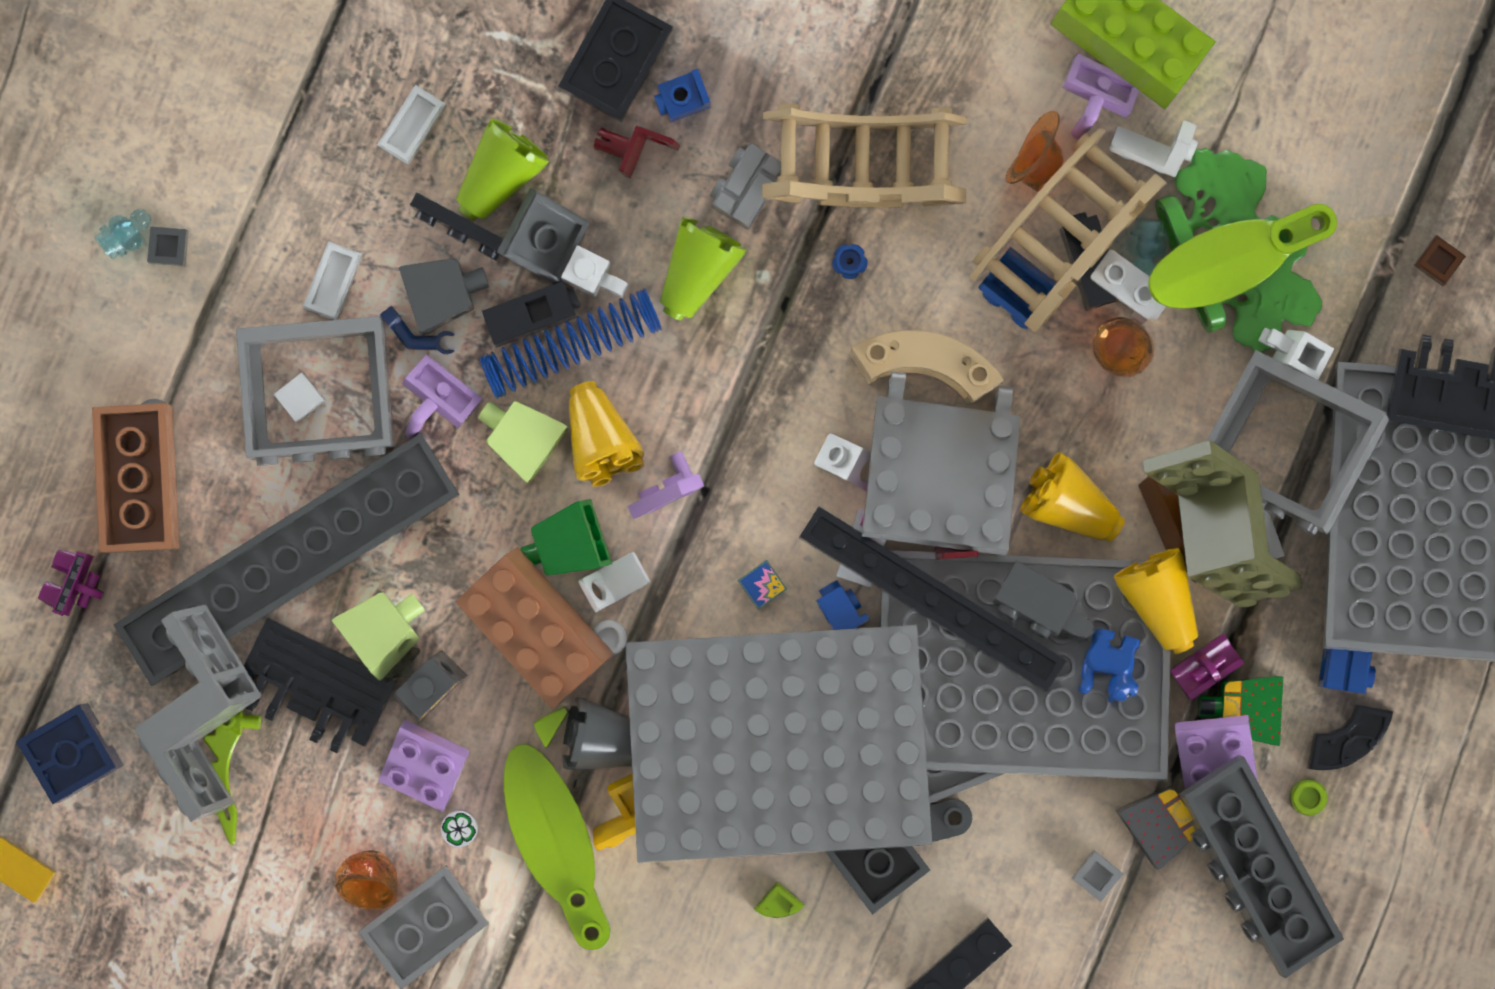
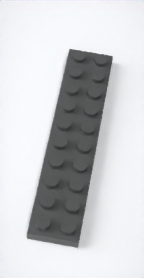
M420 433L118 621L114 626L150 685L154 686L185 667L183 655L178 647L173 645L168 639L166 628L161 621L170 613L206 604L228 640L460 494L425 437Z

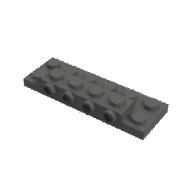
M1237 755L1179 793L1193 818L1191 824L1195 831L1190 835L1194 844L1201 852L1207 851L1212 860L1207 864L1210 873L1218 882L1223 881L1228 889V892L1224 894L1226 902L1234 912H1241L1245 919V922L1241 924L1244 934L1252 943L1257 941L1264 946L1280 976L1287 978L1344 940L1245 757Z

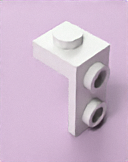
M1183 120L1171 147L1118 126L1109 150L1124 159L1133 160L1148 166L1158 173H1165L1176 177L1183 160L1191 161L1198 145V141L1193 139L1197 125Z
M1114 250L1107 252L1090 276L1093 282L1132 309L1134 312L1131 316L1142 324L1148 321L1149 318L1156 321L1166 307L1156 302L1151 296L1148 288L1150 276Z

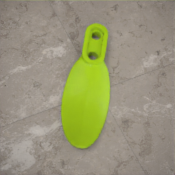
M1314 204L1276 221L1262 219L1239 221L1199 234L1172 250L1157 263L1148 280L1150 294L1159 304L1175 309L1204 307L1233 298L1253 288L1272 275L1290 254L1330 237L1337 227L1336 214L1325 204ZM1312 218H1315L1319 221V230H1316L1311 226ZM1280 231L1288 235L1287 243H1283L1280 240Z
M527 744L517 745L508 754L503 776L506 811L515 842L535 879L549 895L560 903L576 942L587 950L600 949L609 940L611 928L594 888V853L583 816L572 793L552 763L535 747ZM576 893L582 894L585 902L581 905H576L572 902L571 897ZM588 927H595L599 934L595 938H590L585 934V930Z

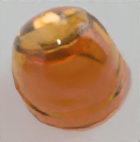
M1110 318L1099 326L1092 340L1093 354L1098 364L1108 373L1117 377L1131 378L1142 373L1151 364L1154 357L1155 347L1152 337L1145 327L1129 318Z
M365 850L354 853L341 863L334 874V885L339 896L354 907L365 910L383 909L391 906L397 899L398 878L396 869L390 859L380 851Z

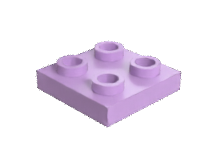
M1248 715L1175 723L1185 789L1237 755L1245 757L1257 779Z
M404 720L399 728L378 782L444 812L470 750Z

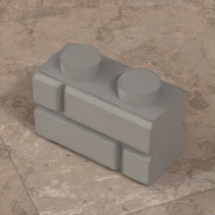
M751 143L746 150L741 147L737 150L729 163V166L733 168L727 180L720 178L710 194V197L714 198L712 203L714 210L747 230L750 229L768 200L762 198V184L777 182V177L781 176V161Z

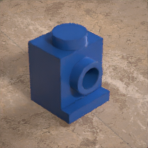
M698 69L659 84L658 90L660 94L654 95L660 115L668 114L671 123L711 108V102ZM682 89L687 92L688 96L684 101H677L674 98V93L677 90Z
M838 580L819 590L822 597L817 599L816 602L833 630L855 629L870 620L866 613L859 616L856 610L862 606L851 588L844 591Z

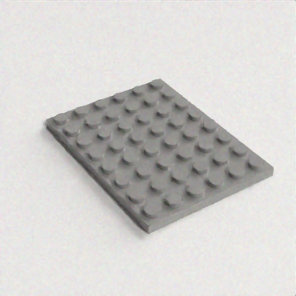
M1337 362L1335 364L1334 388L1386 412L1387 415L1396 366ZM1426 369L1437 372V369ZM1334 409L1330 488L1363 428L1362 423ZM1394 421L1388 422L1328 533L1323 648L1495 662V440Z
M890 550L1066 660L1048 692H1044L881 590L880 627L917 625L927 770L1167 780L1170 650H1164L1117 587L1114 575L1137 561L978 554L977 557L936 560L935 552ZM1016 560L1073 592L1077 602L1073 610L1084 615L1086 619L1089 618L1094 625V629L1103 628L1115 632L1114 638L1109 641L1111 646L1119 648L1125 635L1140 640V646L1135 651V663L1132 672L1133 679L1139 685V691L1136 696H1132L1123 702L1116 700L1111 703L1108 702V684L1112 676L1094 673L1091 691L1087 694L1079 692L1078 687L1082 683V664L1084 656L1092 644L1093 634H1091L1090 638L1088 637V640L1085 639L1084 642L1075 641V638H1070L1061 632L1056 638L1049 635L1048 639H1045L1028 629L1030 623L1017 617L1016 621L1010 620L996 611L998 605L994 604L993 600Z
M917 625L625 643L638 863L932 845Z

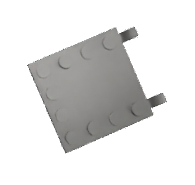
M892 371L888 382L887 397L877 396L875 404L862 536L1006 556L1009 551L1020 415L1010 414L1013 388L998 386V393H995L994 412L903 399L906 373Z

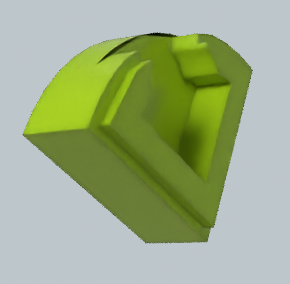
M777 881L754 910L766 917L782 918L797 913L805 904Z

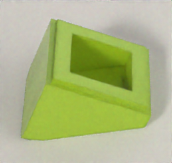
M563 706L534 722L533 726L545 748L550 745L569 713L567 707Z

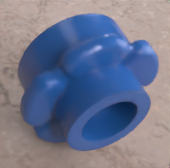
M856 244L839 246L835 250V258L832 260L835 272L841 273L845 279L857 278L858 274L863 273L867 268L868 260L864 257V250ZM848 258L853 259V263L851 265L847 264L846 262Z

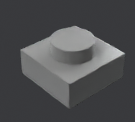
M1093 850L1073 875L1072 879L1102 902L1123 873Z

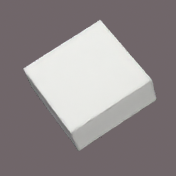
M303 372L274 393V396L296 423H299L326 402Z

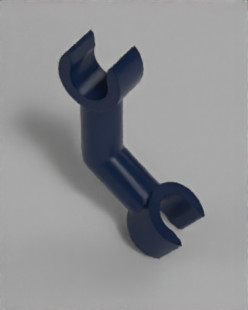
M390 306L380 314L407 349L438 350L446 355L455 352V350L451 349L444 350L440 346L442 337L455 336L454 333L443 331L437 336L414 335L393 306Z

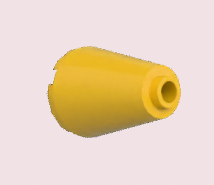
M1179 548L1155 553L1148 556L1150 560L1138 564L1137 561L1114 575L1117 587L1164 650H1173L1174 654H1178L1194 646L1193 640L1198 637L1184 556Z

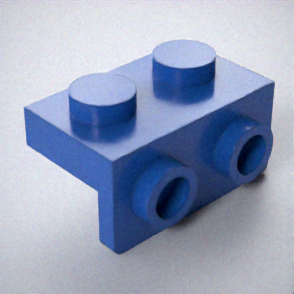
M1011 246L999 260L1038 294L1043 292L1047 296L1057 284ZM990 272L978 287L983 292V297L993 306H1001L1009 312L1012 320L1018 326L1028 329L1024 323L1033 313L1028 309L1030 305Z

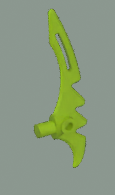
M244 709L214 729V734H207L203 737L204 742L217 758L216 761H211L210 763L230 795L229 765L235 745L242 735L243 729L260 730L261 715L244 714ZM233 803L228 807L230 820H228L225 810L217 812L222 829L230 845H234L236 842L237 809Z

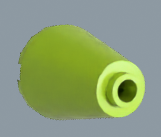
M491 118L486 125L456 197V200L460 203L458 210L473 221H476L478 217L483 220L488 218L543 170L549 162L548 156L536 144L523 134L519 136L510 131L512 129L511 126L496 118Z
M683 216L679 223L660 297V303L665 306L663 312L679 321H682L684 316L688 318L693 317L747 251L746 248L741 247V243L709 225L708 227L702 226L701 229L696 227L698 220Z

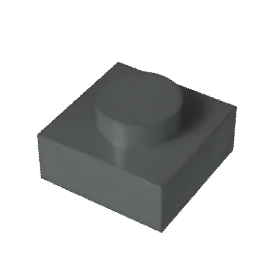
M150 226L147 262L149 264L186 267L189 231L186 229Z

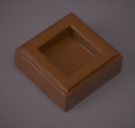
M1436 235L1414 266L1441 286H1444L1466 256Z

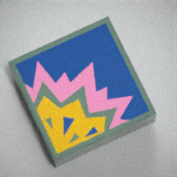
M768 560L737 580L758 610L787 590Z

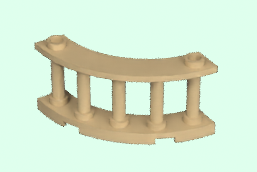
M786 103L779 104L778 110L763 112V119L782 123L781 176L777 177V182L762 184V198L799 204L801 203V198L818 200V205L865 208L903 207V203L923 202L924 207L966 203V189L952 186V181L948 180L949 127L967 125V117L953 114V109L932 108L931 114L856 116L800 110V105ZM796 125L816 127L815 180L811 181V184L799 182V177L795 176ZM830 128L856 129L855 182L851 183V187L833 186V181L829 180ZM934 128V180L930 181L929 186L914 187V183L910 182L911 129ZM870 129L897 130L896 182L892 183V187L874 188L873 183L869 182Z
M1101 127L1091 136L1087 133L1081 136L1072 148L1075 153L1035 195L993 247L990 248L986 245L973 260L977 267L969 276L970 279L975 281L986 270H989L1030 305L1028 309L1033 313L1024 324L1034 333L1050 319L1077 286L1072 279L1074 278L1076 281H1079L1085 272L1095 265L1113 244V240L1123 229H1127L1167 183L1156 173L1146 183L1142 179L1137 181L1095 146L1106 132ZM1087 157L1128 191L1127 196L1130 200L1126 204L1121 200L1117 203L1076 167ZM1065 178L1108 213L1106 217L1110 222L1100 233L1095 229L1090 231L1049 196ZM1039 207L1082 242L1080 246L1085 251L1073 265L1068 261L1065 263L1022 228ZM1012 238L1055 274L1053 278L1058 282L1047 296L1043 292L1038 294L997 259Z

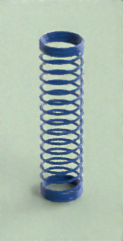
M643 288V290L636 291L640 304L632 293L629 296L637 324L625 301L622 298L619 299V305L627 329L614 305L609 302L608 308L616 334L603 309L598 307L597 311L606 339L591 312H587V318L596 345L580 316L576 317V321L585 349L571 323L566 320V328L575 355L558 325H555V331L564 359L548 330L545 329L544 334L553 363L537 334H534L533 338L543 369L525 338H523V345L532 373L517 345L512 343L522 379L504 347H502L501 351L511 383L494 352L491 351V356L489 354L483 355V357L480 356L481 366L495 398L499 399V397L506 396L501 375L510 390L516 392L512 370L522 387L526 388L527 381L522 364L530 379L537 383L538 379L532 358L544 378H548V371L543 354L553 372L558 374L559 368L553 348L565 369L569 370L570 365L564 344L575 364L580 365V358L574 338L584 357L590 361L591 355L584 332L598 356H601L602 352L595 328L607 350L612 352V345L605 322L618 346L622 347L623 341L615 316L629 342L633 343L634 339L626 312L638 335L644 338V331L636 306L651 333L655 334L659 330L662 331V326L647 290Z

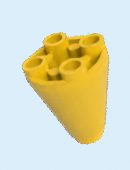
M587 381L569 390L571 396L569 399L573 467L577 479L590 481L592 487H599L611 482V476L623 471L625 473H632L643 468L644 462L642 458L644 457V452L641 444L604 391L598 388L596 382Z
M1057 452L1046 468L1039 466L1034 471L1029 480V484L1033 488L1030 494L1023 500L1019 509L1021 513L1033 520L1100 541L1104 539L1112 542L1119 535L1125 523V518L1120 515L1116 506L1074 460L1062 452Z

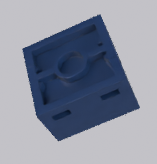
M88 703L75 706L16 741L52 805L65 801L124 766L113 745L107 746L96 727L100 723Z

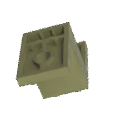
M1210 440L1143 460L1144 474L1173 491L1179 497L1189 578L1237 607H1250L1255 605L1257 600L1268 597L1274 599L1284 598L1290 595V591L1302 589L1301 575L1269 555L1258 472Z

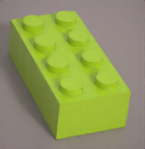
M1066 0L1050 23V25L1163 109L1169 106L1216 43L1215 40L1161 0Z

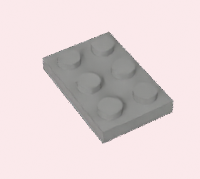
M446 865L359 930L358 933L399 988L403 989L486 927L489 921Z

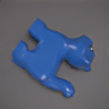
M1099 628L1094 630L1091 639L1092 644L1084 656L1081 669L1082 683L1079 685L1078 690L1082 694H1087L1091 691L1094 673L1111 675L1112 678L1109 681L1107 691L1108 702L1111 703L1114 700L1123 702L1132 696H1136L1139 691V685L1133 679L1132 672L1135 663V651L1140 646V640L1125 635L1120 647L1116 648L1109 644V641L1114 638L1115 632Z

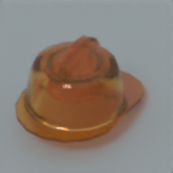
M1052 110L1045 113L1033 125L1018 156L1007 171L1005 177L1007 183L1014 184L1021 181L1039 192L1061 168L1064 161L1062 149L1054 139L1060 123L1058 112Z

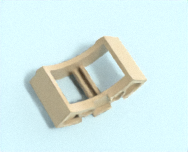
M904 330L881 334L852 347L849 354L868 385L884 377L891 376L892 371L906 374H922L933 377L949 386L963 399L967 406L997 388L1004 381L992 364L976 350L956 339L934 332Z

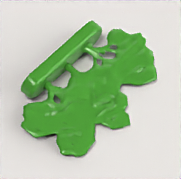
M1208 148L1196 149L1191 164L1186 168L1180 169L1174 180L1176 188L1184 196L1191 197L1194 200L1192 217L1190 219L1186 218L1180 202L1173 195H1168L1155 201L1156 213L1171 251L1193 238V232L1202 226L1211 230L1239 221L1261 219L1257 217L1255 209L1266 191V167L1253 160H1244L1238 153H1233L1229 150L1214 154ZM1198 190H1203L1205 193L1202 199L1198 200L1196 193ZM1209 197H1213L1216 202L1213 212L1202 218L1201 214L1206 213L1202 206ZM1271 215L1262 220L1276 221L1280 218ZM1214 218L1219 224L1211 226L1208 222ZM1280 231V240L1283 243H1287L1288 235ZM1308 247L1290 254L1272 275L1253 288L1239 294H1245L1248 297L1246 301L1238 302L1233 297L1220 303L1195 308L1204 329L1208 333H1212L1224 328L1226 315L1222 304L1227 303L1235 307L1237 313L1232 331L1234 340L1243 346H1251L1253 352L1257 350L1262 353L1272 349L1258 341L1264 328L1269 330L1275 329L1281 332L1284 320L1293 325L1311 326L1315 321L1316 314L1321 311L1322 300L1310 280L1303 279L1291 271L1293 263L1306 255Z

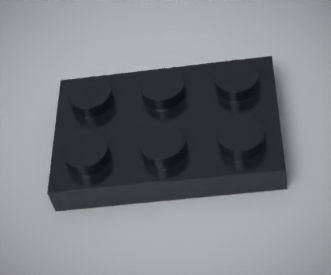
M605 0L560 81L558 88L622 123L668 40L673 26L625 0Z

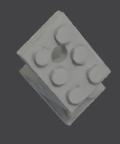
M206 604L172 612L161 620L166 628L168 639L173 645L178 647L185 659L187 670L192 676L197 678L199 683L134 728L139 736V743L142 749L153 759L158 768L159 777L170 787L177 799L179 810L188 817L190 822L223 811L235 803L198 741L262 697Z

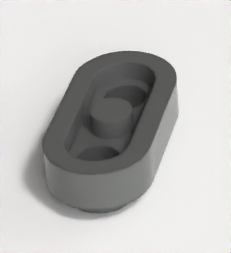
M949 799L930 804L932 842L962 835L970 828L972 812L963 801ZM957 811L960 813L961 820L958 824L952 825L948 822L950 812Z

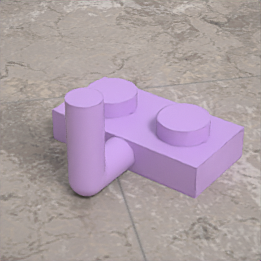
M1078 53L1072 60L1062 88L1089 101L1084 114L1071 131L1072 136L1079 140L1084 133H1088L1096 122L1102 107L1127 118L1132 112L1139 93L1137 88L1110 68Z
M426 354L404 378L402 385L424 401L412 414L405 429V435L409 439L419 435L424 422L434 411H437L459 429L480 405L483 398Z
M682 451L669 457L676 475L662 481L664 488L659 489L658 485L643 490L638 493L641 500L628 506L633 519L656 511L704 487L699 473L692 474Z

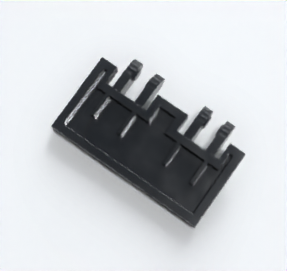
M1422 335L1418 352L1399 349L1387 409L1389 421L1495 440V347L1492 350L1489 364L1456 359L1453 375L1449 374L1454 347L1452 339L1445 338L1441 345L1437 372L1426 370L1429 352L1432 347L1431 336Z
M271 618L266 619L243 665L253 682L259 676L255 685L261 695L268 682L279 687L266 710V719L274 721L289 691L293 694L286 708L312 721L316 720L321 708H324L311 734L310 741L318 743L322 739L333 714L344 719L331 742L330 750L335 753L340 751L353 723L358 726L351 740L362 746L367 745L398 681L388 676L379 681L364 664ZM261 697L247 706L246 709L253 711L260 703Z

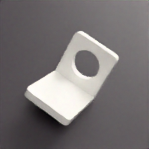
M830 433L814 465L867 491L868 477L861 480L860 473L862 467L867 462H870L871 452Z
M634 552L626 554L611 565L579 580V584L595 612L616 603L650 582ZM592 583L599 587L602 593V600L594 594Z

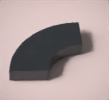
M1355 705L1351 717L1341 728L1329 733L1313 734L1307 769L1334 770L1349 766L1363 758L1383 739L1390 725L1393 711Z

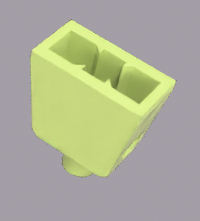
M489 401L478 416L480 421L493 429L486 443L529 484L569 430L565 424L517 401L513 402L507 412Z
M382 592L332 619V622L368 670L380 681L418 642L419 636L409 623L424 612L425 609L413 593L395 606L389 597Z

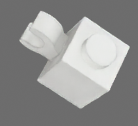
M578 245L561 276L563 282L595 298L600 288L622 298L629 286L627 282L608 274L611 268L610 261Z
M1264 328L1258 339L1264 345L1277 350L1273 359L1317 380L1321 376L1334 350L1331 346L1304 331L1287 330L1284 335L1275 329L1269 330Z

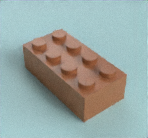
M166 403L92 407L99 553L180 549L173 407Z
M519 547L505 554L455 601L552 710L569 697L614 655L611 649Z

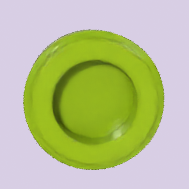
M1300 780L1290 790L1289 800L1291 806L1300 814L1306 816L1316 815L1327 804V792L1324 786L1315 780Z

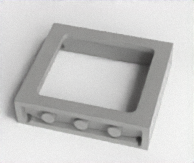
M381 316L236 328L247 459L256 460L257 466L278 464V458L292 457L293 463L314 461V455L328 454L329 460L350 458L351 451L364 450V455L369 457L386 455V448H395L385 321ZM364 336L368 343L374 417L373 433L353 437L283 443L270 442L267 430L261 356L262 347L265 344Z
M1255 350L1207 441H1212L1230 453L1264 388L1271 381L1278 382L1362 423L1361 433L1318 510H1310L1260 485L1262 503L1266 504L1263 509L1266 512L1280 519H1283L1286 514L1298 520L1296 526L1309 534L1315 535L1317 531L1328 535L1389 419L1386 412Z

